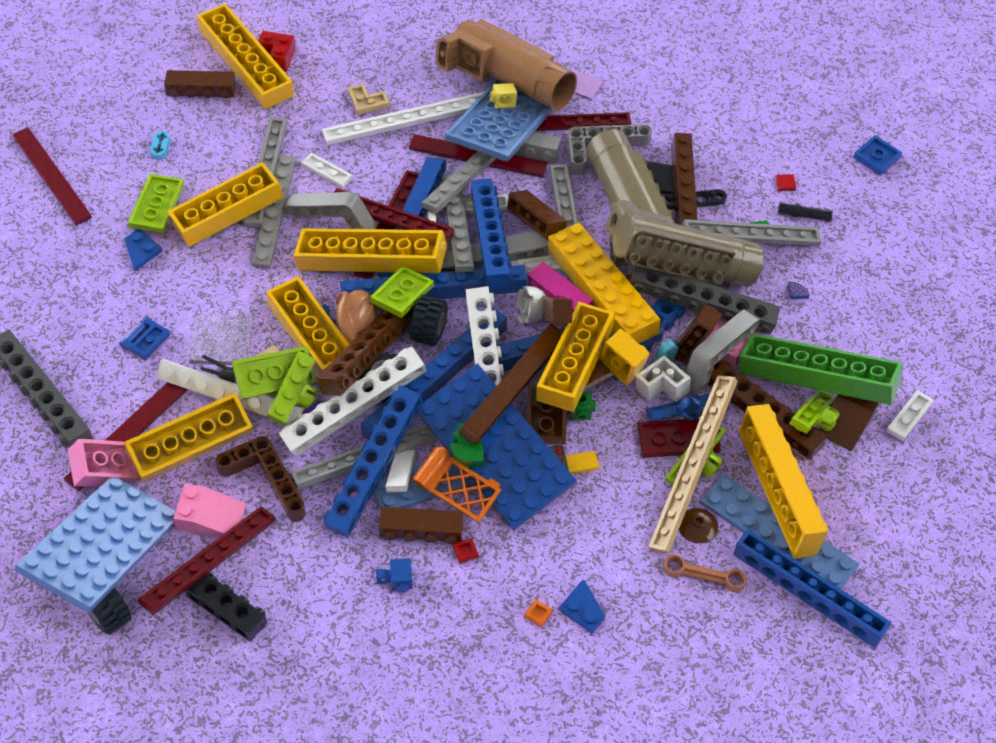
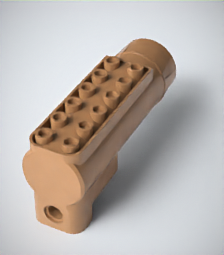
M483 19L476 22L474 20H466L454 32L437 40L436 63L439 68L446 72L458 68L480 81L493 77L504 84L513 83L517 91L555 111L563 109L575 93L577 87L576 74L558 62H554V55Z

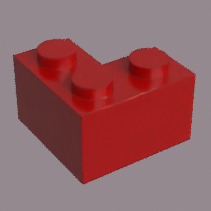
M262 30L258 42L280 68L287 72L296 50L295 36Z

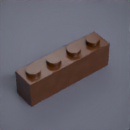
M167 70L164 82L166 95L172 97H234L236 86L235 73L228 71Z
M528 190L509 192L507 209L546 240H548V236L566 229L567 220Z
M543 296L542 318L547 320V323L556 327H567V323H572L573 300L564 296Z
M705 304L677 339L676 345L679 350L674 359L686 364L691 358L693 351L714 330L722 314L714 307Z
M381 507L379 534L380 537L386 540L404 538V540L409 542L419 539L428 543L445 541L447 544H454L462 540L463 512Z

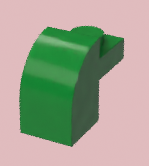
M457 424V431H453L454 443L450 444L453 459L467 468L484 467L483 441L479 442L476 446L471 442H466V439L459 434L464 424Z

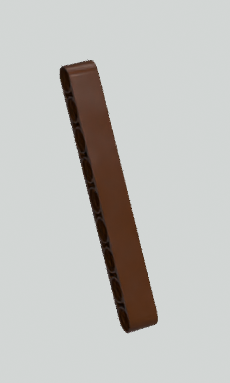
M552 324L544 330L466 421L459 432L462 437L475 446L481 441L552 356L563 331Z

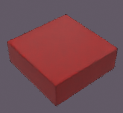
M794 174L776 175L778 191H796Z
M472 538L452 544L459 564L479 558Z

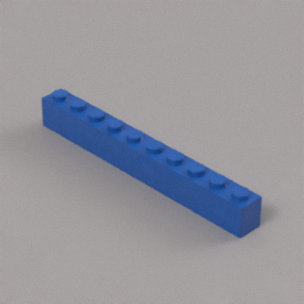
M525 265L508 267L509 269L512 268L513 272L510 288L489 289V293H493V295L517 293L520 289H524L523 286H527ZM484 268L474 269L472 272L455 273V271L421 274L434 281V286L425 295L438 299L466 297L465 289L487 287ZM390 277L340 281L341 292L347 291L350 293L354 290H363L372 295Z
M493 307L492 311L496 310L497 322H493L494 328H498L500 336L507 330V317ZM482 324L479 328L486 329L489 325ZM471 328L467 329L426 365L427 372L404 387L420 393L423 402L432 397L474 359ZM484 342L482 346L488 347L491 343ZM390 398L361 423V434L368 441L372 436L371 432L374 425L378 424L381 419L382 410L384 407H388ZM399 407L396 411L401 412L405 407ZM389 424L387 428L391 429L395 427L396 424Z

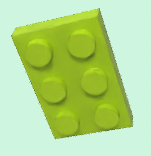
M402 266L370 296V302L402 318L418 302L421 296L425 295L434 286V281Z

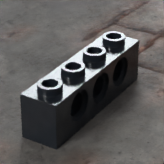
M210 572L185 591L188 598L250 642L267 624L266 613L260 607H254L249 604L250 602L246 597L235 594L229 585L218 582V579ZM210 591H215L214 594H211V595H208V594H207V593L210 592ZM227 602L231 603L229 606H223ZM241 614H248L246 617H239Z

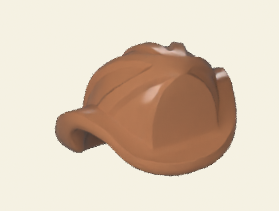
M354 290L350 293L343 291L336 297L338 325L349 344L379 315L377 305L370 302L371 295L363 290Z

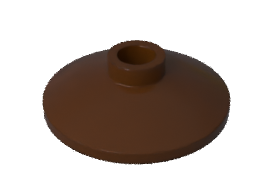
M691 508L686 510L679 531L690 542L706 543L716 536L718 522L709 511L702 508ZM695 521H701L702 524H697Z

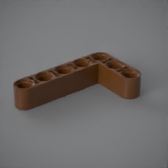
M260 436L224 451L216 457L218 473L223 477L231 476L259 464L288 518L293 522H299L304 519L306 515L304 501L267 437Z

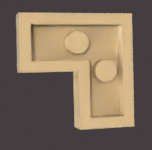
M364 83L347 87L357 115L390 107L385 91L368 95Z

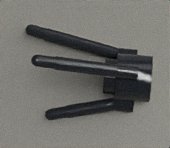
M202 355V358L222 369L219 372L200 367V370L218 375L223 380L235 383L236 377L233 368L206 355Z

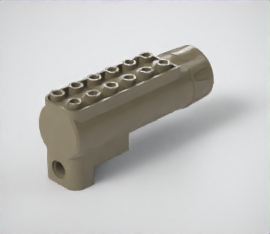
M611 129L596 135L589 142L586 151L593 170L597 174L611 203V211L618 201L627 200L634 202L640 210L669 216L673 220L672 211L667 209L665 197H661L659 185L654 183L653 173L651 170H648L645 157H642L639 151L635 152L625 133L621 130ZM609 235L610 258L616 267L628 264L625 259L618 258L613 251V238Z
M618 201L614 205L606 223V228L613 238V251L618 258L625 259L631 265L718 285L725 283L743 287L752 286L757 281L762 270L763 250L759 244L737 237L724 236L675 224L671 217L640 210L631 201Z

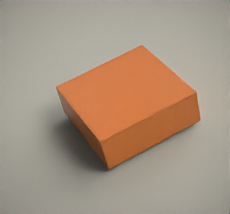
M535 599L524 614V617L542 628L553 613V609Z

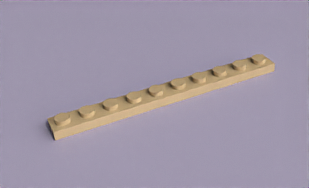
M718 375L648 546L652 551L665 554L670 553L738 382L735 377Z

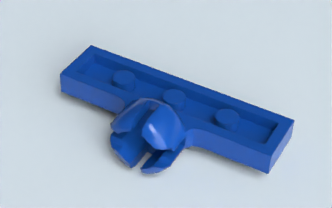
M710 393L696 397H686L677 402L646 408L645 412L647 417L653 421L664 420L666 416L670 415L672 417L682 416L689 421H692L693 418L697 420L703 413V407H705Z

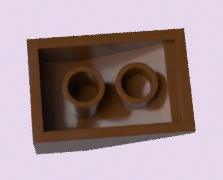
M528 385L527 422L546 444H566L567 410L536 401L537 385Z
M838 394L831 406L840 413V417L836 420V425L830 432L821 428L819 430L827 436L828 440L852 452L875 415L880 403Z

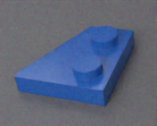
M139 229L124 238L135 271L163 251L162 247Z
M583 579L559 607L560 612L591 634L595 632L605 619L603 611Z

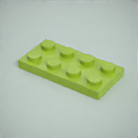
M149 173L129 218L128 228L164 234L170 220L168 211L175 208L184 187V179Z
M307 346L233 361L232 367L242 400L277 393L296 353L301 351L309 356ZM313 367L307 377V382L310 385L317 383Z

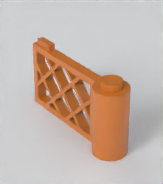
M435 447L412 478V481L421 489L429 491L458 511L463 512V514L475 522L480 523L501 493L502 489L499 488L501 484L492 478L486 480L463 464H460L450 457V452L445 447ZM452 464L460 469L461 475L449 477L448 470ZM464 478H475L477 486L466 488ZM462 479L463 489L452 491L450 481ZM448 482L449 492L440 493L435 490L439 483ZM490 488L495 493L492 497L483 499L481 489ZM479 490L480 500L468 502L467 492ZM464 493L466 502L457 504L453 500V495ZM481 503L482 511L479 516L470 512L469 505Z

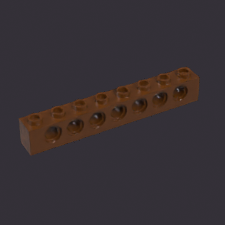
M416 304L402 318L384 309L316 377L322 395L341 396L410 325Z
M722 360L714 365L708 386L713 388L718 375L735 377L738 382L730 402L743 412L746 411L748 406L769 404L772 411L776 414L779 426L783 429L786 441L800 454L811 460L825 445L827 436L821 430L812 427L806 434L795 429L794 426L790 425V421L795 413L789 407L780 403L774 396L762 390L759 385L747 379L744 374L737 372L730 364Z

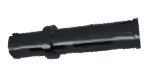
M779 202L778 213L793 215V217L802 216L831 222L833 210L801 206L799 203L788 204Z

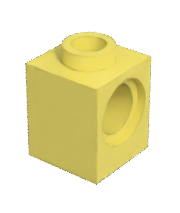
M493 84L490 100L494 103L495 108L516 107L517 91L514 84Z

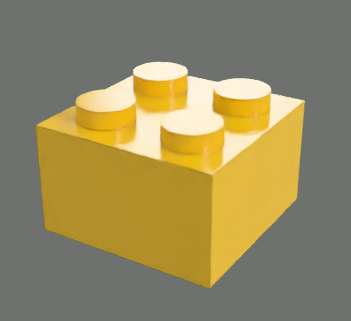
M619 329L605 342L599 359L609 368L613 375L628 386L636 378V375L643 370L650 353L643 345L637 343L629 333Z

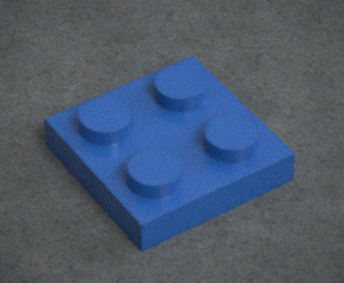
M874 135L854 153L853 158L879 175H882L902 157L903 152Z

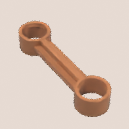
M675 554L669 555L665 559L663 567L664 572L670 577L676 578L685 575L725 585L732 592L742 591L747 580L745 573L739 569H732L727 573L685 563L681 556ZM675 561L680 564L681 569L672 571L667 567V563ZM731 576H738L742 579L743 584L735 586L728 579Z

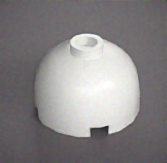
M523 286L524 289L518 291L516 308H520L521 315L517 314L519 321L523 324L536 323L543 319V296L546 295L537 287Z

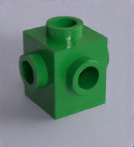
M583 391L574 412H571V420H591L592 412L596 411V400H592V392Z

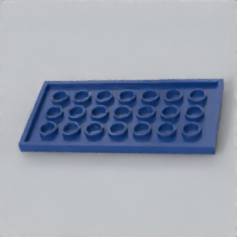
M477 363L419 406L417 414L451 454L450 444L454 443L453 431H457V424L466 423L496 388V384ZM513 404L507 408L480 441H483L484 467L469 468L486 480L492 478L501 484L499 488L502 491L492 505L513 530L524 524L577 483L573 475ZM470 477V479H471V480L474 482V484L477 486V481H476V479L473 478V477ZM490 488L481 489L486 498L492 497L495 493Z

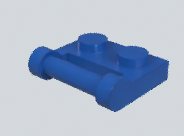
M144 317L140 321L141 324L126 339L123 338L119 345L147 360L170 336V331L151 319ZM146 328H148V329L136 340V342L133 343V342L135 341V339H136Z

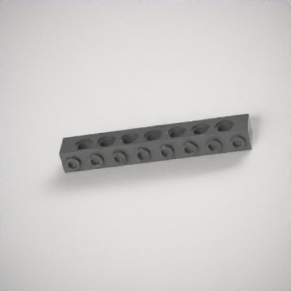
M635 266L630 283L638 293H645L654 298H660L672 304H679L700 311L707 304L722 314L721 318L725 321L731 320L740 311L745 309L754 316H758L757 318L760 319V323L756 330L762 333L771 334L777 325L780 306L688 277Z
M8 329L1 333V367L4 371L9 370V376L14 383L18 382L20 384L18 386L24 396L28 395L30 397L28 400L34 409L39 408V415L43 421L48 420L50 422L49 427L51 431L61 436L59 440L65 448L67 446L70 448L78 439L92 440L93 437L88 426L11 330Z

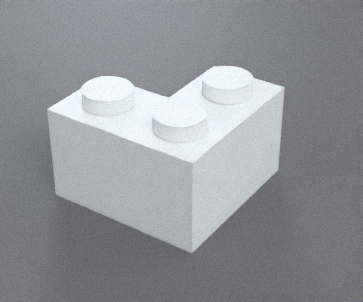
M665 355L636 375V390L648 401L662 391L675 402L690 393L691 378Z

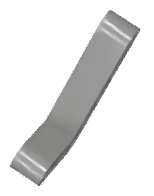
M645 124L570 128L568 130L567 145L571 171L578 175L586 171V148L589 142L599 133L611 129L621 130L625 133L631 146L638 147L650 144L652 128Z
M353 192L292 194L282 208L286 215L290 214L295 218L343 217L350 229L377 228L375 221L362 200Z
M743 309L693 351L686 374L691 378L690 392L700 396L699 393L702 390H706L714 365L757 329L760 323L759 318Z

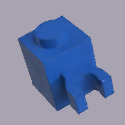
M411 558L391 559L390 570L376 569L377 584L391 582L392 591L396 590L399 593L413 589Z

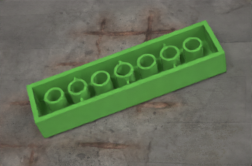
M754 333L751 334L739 356L740 373L744 375L882 404H892L902 382L903 362Z

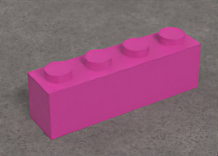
M544 262L527 274L528 286L537 287L546 296H564L572 299V314L578 302L595 306L594 299Z

